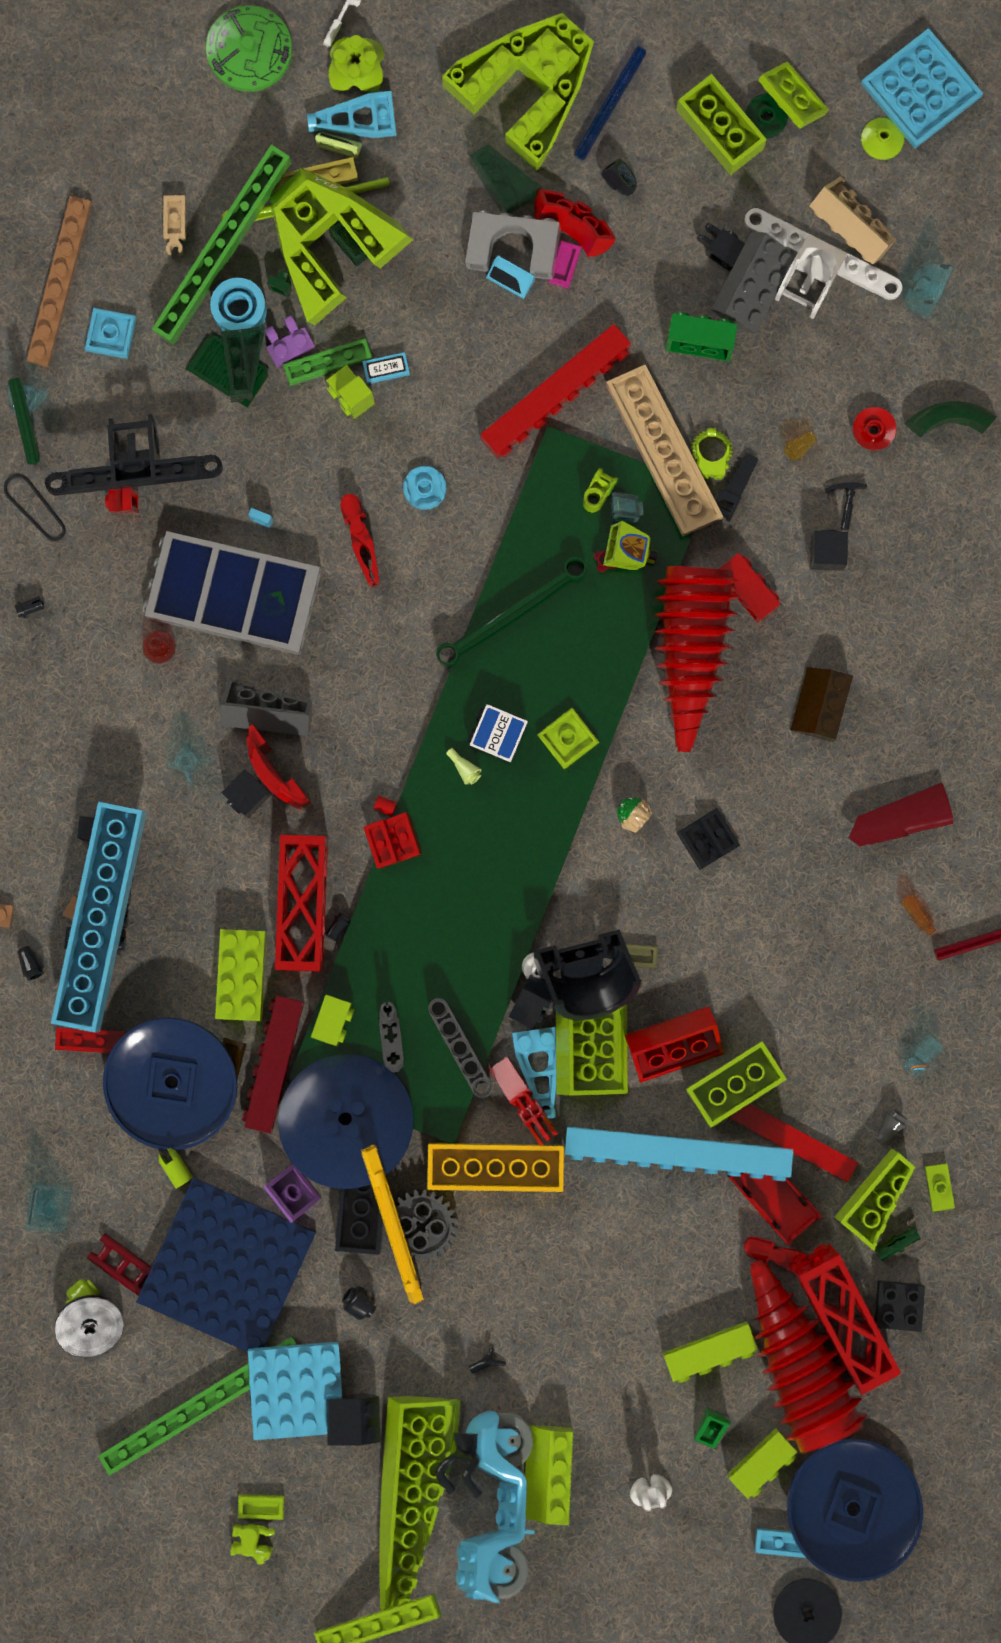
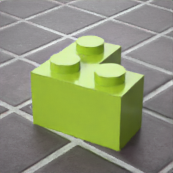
M348 365L326 380L328 385L327 392L333 399L338 398L340 408L346 416L351 415L353 419H356L375 404L371 390L360 376L356 377Z

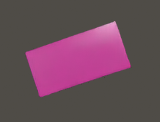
M560 241L553 280L548 279V283L569 289L582 246Z

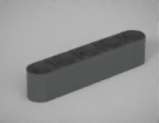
M437 998L432 1000L428 1007L429 1013L471 1090L477 1097H487L492 1091V1083L451 1008L443 999ZM436 1002H441L445 1006V1011L441 1015H436L432 1010ZM448 1021L453 1022L456 1026V1031L451 1035L446 1034L443 1030L444 1024ZM462 1041L466 1044L467 1050L464 1054L455 1052L454 1045L456 1042ZM469 1061H474L478 1066V1070L474 1074H469L465 1070V1064ZM479 1081H485L488 1084L489 1089L486 1093L477 1092L476 1084Z

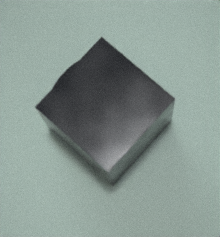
M830 529L814 531L811 536L810 570L843 571L847 566L848 532Z
M245 769L221 792L228 799L227 803L238 814L243 813L247 818H250L271 796Z

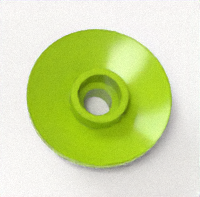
M876 118L864 127L861 134V143L866 153L871 157L887 160L895 157L901 151L904 144V135L889 118ZM885 133L888 138L883 139L880 134Z

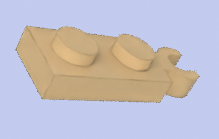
M185 195L163 196V238L165 241H170L166 245L168 255H171L173 247L179 248V255L184 253L180 241L186 240Z

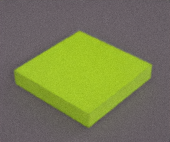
M573 708L569 709L537 734L564 770L599 743Z

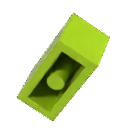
M325 995L311 1038L338 1046L339 1042L343 1043L347 1030L344 1029L346 1021H351L355 1010L351 1008L353 1003Z

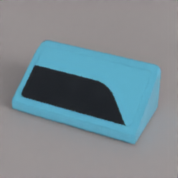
M498 255L486 277L522 299L526 297L535 281L534 275Z

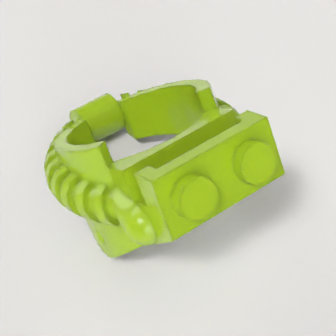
M707 428L706 432L699 433L691 444L692 456L696 460L704 480L709 479V477L715 480L724 478L725 470L729 468L728 461H730L731 454L733 453V447H731L732 444L727 439L728 437H725V434H721L720 431L717 432L716 428ZM707 437H716L725 447L723 458L713 462L706 460L700 454L699 443Z

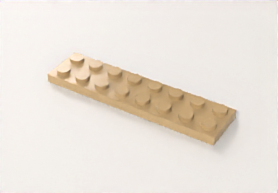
M643 365L607 381L606 387L682 536L684 537L721 520L723 515L647 366Z

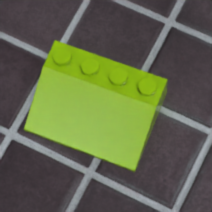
M627 1004L608 1015L590 1020L566 1019L556 1011V1095L628 1094L627 1043L624 1036L627 1035Z

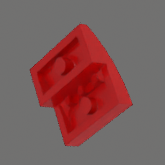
M409 812L363 827L377 869L422 854Z

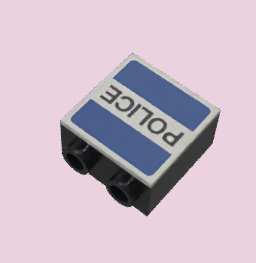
M486 705L485 709H480L476 718L479 724L476 730H471L467 741L471 742V749L511 765L528 721Z

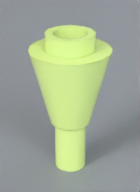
M453 748L447 751L446 754L455 763L464 784H474L481 777V769L465 758H461Z

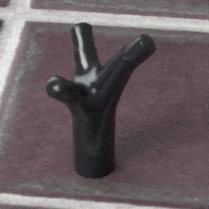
M491 1347L488 1354L480 1361L469 1365V1369L474 1374L491 1366H505L506 1362L492 1359L494 1348Z

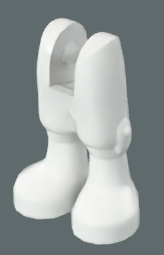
M660 1475L651 1476V1487L648 1485L647 1480L642 1477L637 1479L630 1489L631 1500L634 1504L642 1506L647 1511H651L652 1508L665 1507L667 1500L672 1495L670 1481Z

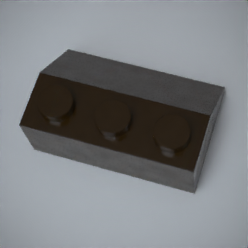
M807 667L790 731L830 742L835 741L853 675L831 669Z

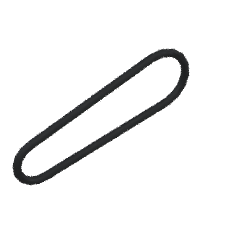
M20 474L9 477L4 484L6 497L47 539L51 541L62 539L66 532L64 524L30 480ZM23 478L62 527V534L59 537H50L8 494L7 486L12 479Z

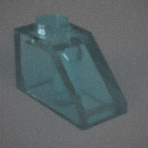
M612 493L610 502L612 524L620 521L626 523L639 522L640 515H643V503L638 502V495Z

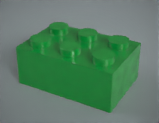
M686 312L672 313L665 351L730 362L738 324L728 319L717 321L711 320V317L704 315L692 317Z

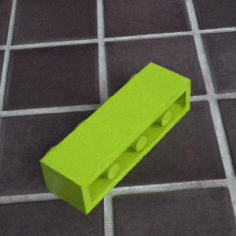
M745 1321L668 1350L662 1354L673 1382L678 1381V1383L690 1380V1375L698 1372L699 1375H704L711 1372L714 1366H728L733 1363V1359L738 1357L742 1359L749 1358L754 1355V1351H757L758 1348L749 1324Z

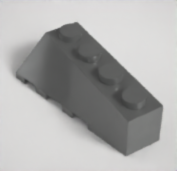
M228 678L221 701L220 726L249 729V726L253 724L257 730L294 734L297 736L309 735L312 722L311 701L290 695L277 696L272 690L266 689L263 692L254 689V685L246 683L242 686L236 684V680Z

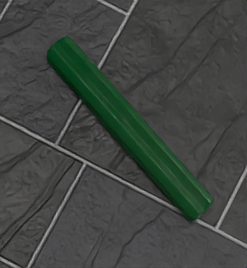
M19 377L11 378L8 380L26 461L30 465L40 462L22 381Z

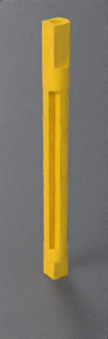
M371 1145L361 1150V1154L409 1302L416 1304L424 1300L377 1148L375 1145Z

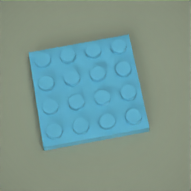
M929 28L861 81L864 89L914 149L970 107L984 94Z
M339 1342L248 1349L253 1440L326 1435V1399L342 1396Z

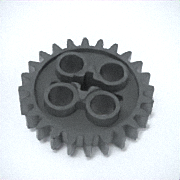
M417 1188L414 1190V1195L406 1191V1199L398 1196L400 1204L394 1202L399 1221L406 1218L412 1223L410 1228L402 1227L410 1256L412 1258L415 1255L417 1262L420 1261L421 1256L425 1257L426 1262H429L430 1255L438 1259V1251L445 1254L444 1246L452 1247L449 1239H456V1235L452 1231H458V1226L452 1224L458 1221V1217H451L455 1212V1208H447L451 1201L443 1203V1194L437 1198L435 1197L436 1190H433L431 1195L427 1194V1188H424L422 1194H419ZM420 1204L427 1205L429 1212L421 1214L417 1207ZM434 1212L438 1213L437 1216L426 1223L425 1229L421 1227L410 1238L406 1237L408 1233L417 1228L419 1222L423 1223ZM440 1222L443 1224L444 1229L442 1231H435L432 1228V1223ZM423 1236L426 1239V1244L422 1246L417 1245L414 1238Z

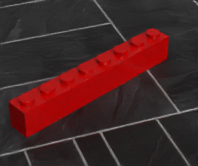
M613 324L480 434V440L496 459L500 456L506 457L512 452V446L517 442L521 444L528 439L530 431L534 428L536 430L540 429L547 422L545 419L551 414L553 416L557 415L563 409L562 405L568 400L569 402L574 401L580 395L579 391L582 388L591 387L596 382V377L599 374L605 375L613 368L612 364L617 359L622 361L630 353V341Z

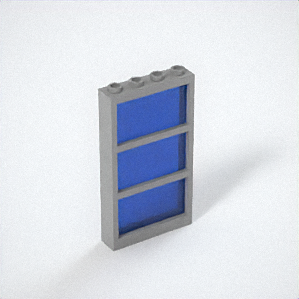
M166 531L165 537L162 536L159 543V549H161L160 557H157L154 563L155 577L154 579L151 578L148 591L151 592L149 600H145L143 612L147 619L301 655L322 573L320 567ZM282 591L284 605L279 602L278 596L273 597L270 593Z

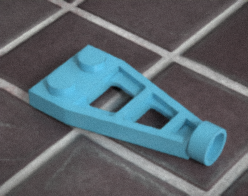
M391 91L369 93L315 112L314 114H307L309 132L326 131L370 138L396 136ZM369 107L372 110V124L359 125L353 120L354 112L358 109ZM348 113L349 123L347 125H334L331 118L334 114ZM320 119V124H317L316 120Z
M556 1027L512 1033L515 1055L527 1085L533 1092V1099H536L541 1107L545 1105L550 1107V1109L544 1110L549 1119L556 1118L554 1108L556 1092ZM544 1051L549 1056L548 1067L543 1072H535L531 1068L528 1056L534 1052ZM536 1077H549V1092L547 1094H539L534 1083Z

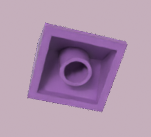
M293 1164L264 1186V1189L291 1223L321 1199L303 1174Z

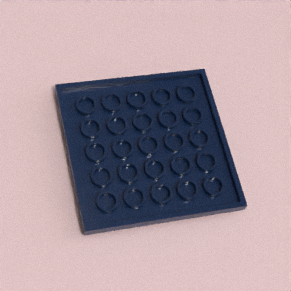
M193 1177L136 1303L246 1352L250 1348H263L316 1232L298 1223H291L287 1218Z

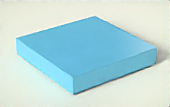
M93 308L85 351L128 359L137 317L135 315Z

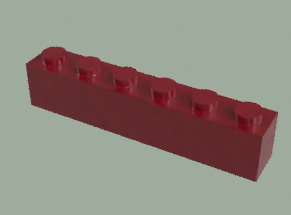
M276 996V1000L272 999L269 1008V1012L272 1013L271 1020L266 1021L264 1034L267 1035L266 1041L261 1043L258 1056L262 1057L260 1065H255L253 1078H256L254 1087L250 1086L247 1097L248 1100H251L249 1109L245 1108L242 1121L245 1122V1128L265 1133L273 1132L304 1006L302 1001L282 996Z

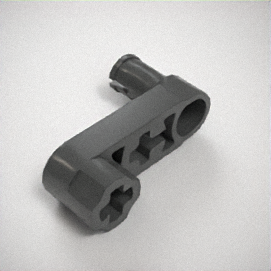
M385 1002L381 1005L379 1013L383 1061L387 1069L397 1073L404 1066L400 1023L394 1005L391 1002H388V1005H386ZM388 1027H392L393 1036H397L392 1043L385 1039V1037H388ZM391 1057H396L395 1065L391 1064Z

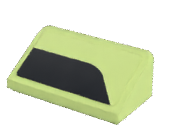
M320 132L315 137L319 148L354 158L359 156L362 147L360 142L326 132Z

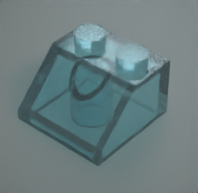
M926 263L923 269L918 268L913 279L916 285L914 289L909 288L904 299L908 301L905 308L929 319L937 306L954 266Z

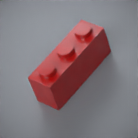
M738 553L719 569L732 571L733 577L740 580L732 583L731 592L741 597L738 598L740 603L754 620L759 623L779 607L780 598L773 589L769 590L766 587L764 577L759 572L755 573L753 571L750 560Z

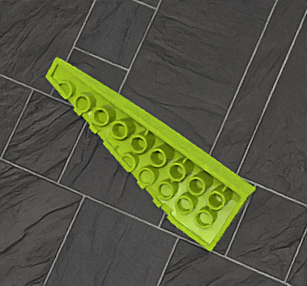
M417 1396L388 1397L380 1508V1610L411 1601L412 1590L416 1588L418 1569L423 1564L425 1545L429 1543L439 1509L437 1507L439 1497L443 1496L444 1488L436 1478V1469L445 1458L451 1455V1453H455L457 1448L453 1439V1433H458L461 1402L459 1399ZM451 1466L445 1471V1476L446 1473L449 1474Z

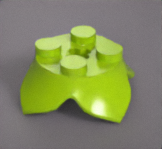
M359 35L345 37L336 41L330 50L332 60L328 72L332 89L344 91L352 86H357L364 92L379 91L383 81V71L380 63L385 55L382 45L370 38H361ZM359 59L360 63L356 64V62H354L352 64V60Z

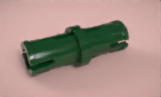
M911 1227V1229L897 1237L896 1235L892 1236V1240L875 1248V1252L879 1259L884 1261L897 1252H903L904 1248L921 1240L916 1229Z

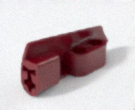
M943 783L857 816L848 838L861 847L953 824V814Z

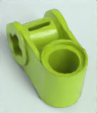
M599 468L583 498L584 508L588 512L599 511L619 479L617 477L612 478L605 474L603 469ZM590 496H595L599 502L591 504L587 499Z

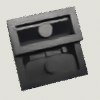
M717 808L677 832V835L699 870L740 846Z

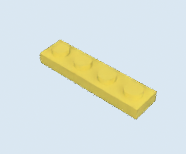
M353 157L303 168L339 185L358 181ZM298 170L286 172L274 192Z

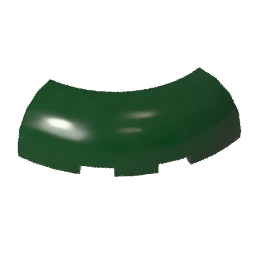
M948 401L922 409L904 425L920 438L933 428L948 423L965 425L983 434L997 416L984 407L973 403Z

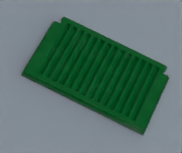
M212 334L211 338H205L186 367L187 371L246 408L249 407L269 376L266 374L269 370L267 366L215 334Z

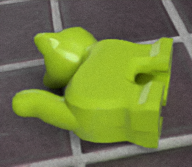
M235 1524L232 1537L239 1536L241 1542H233L230 1556L236 1554L252 1556L257 1564H264L270 1558L271 1551L274 1548L264 1544L258 1545L260 1534L273 1536L275 1529H268L256 1524Z

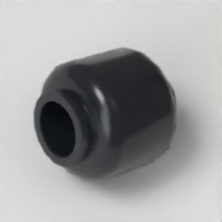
M361 1286L350 1287L342 1298L344 1311L357 1320L371 1317L376 1310L374 1305L376 1301L375 1296Z

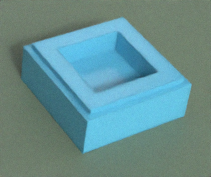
M254 508L250 509L248 515L251 521L268 528L271 527L273 523L271 515Z

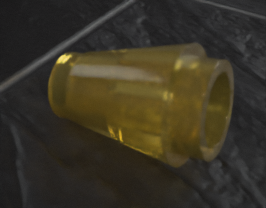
M808 431L788 441L784 447L786 456L792 461L800 460L817 441L816 436L811 431Z

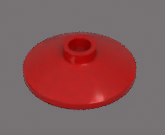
M866 408L854 420V438L865 449L873 451L884 449L892 443L896 436L897 426L895 419L883 408ZM871 427H875L877 429L876 434L870 433Z

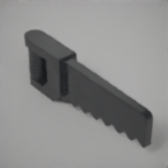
M748 453L745 454L746 457L742 458L739 468L735 469L732 479L728 480L729 484L725 485V489H722L715 500L717 505L722 501L733 505L731 511L718 505L723 517L727 518L726 521L728 522L731 521L741 500L740 497L758 462L757 457Z

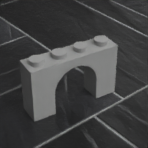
M486 210L473 212L465 260L466 267L470 270L489 272L492 249L496 241L505 234L519 233L526 236L533 244L530 274L534 275L535 278L553 280L561 230L560 224L551 218L537 220L532 216L513 217L509 213L496 215Z

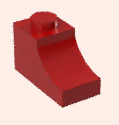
M133 488L108 490V495H105V507L109 508L111 513H138V491Z

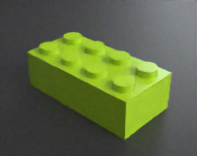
M712 74L678 100L676 111L730 176L764 150L767 139Z
M220 929L215 1019L263 1021L268 932Z
M761 1041L685 1090L709 1128H711L787 1079L763 1041Z

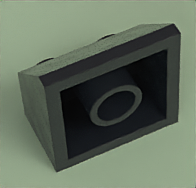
M361 1393L326 1399L327 1445L362 1446L381 1442L379 1396Z

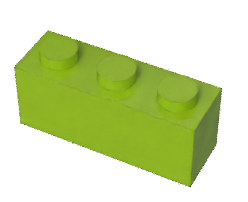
M777 1428L727 1474L729 1480L747 1499L751 1496L756 1497L762 1491V1485L767 1480L769 1482L774 1480L779 1474L778 1470L784 1464L788 1466L796 1458V1449L788 1440H784L785 1437Z

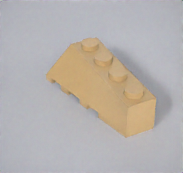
M840 176L826 185L809 207L814 210V214L817 217L824 219L829 224L831 230L839 233L850 247L859 251L865 261L875 264L884 256L896 239L879 219L873 220L871 210L867 205H861L856 200L858 195L853 189L849 191L843 185L846 181Z

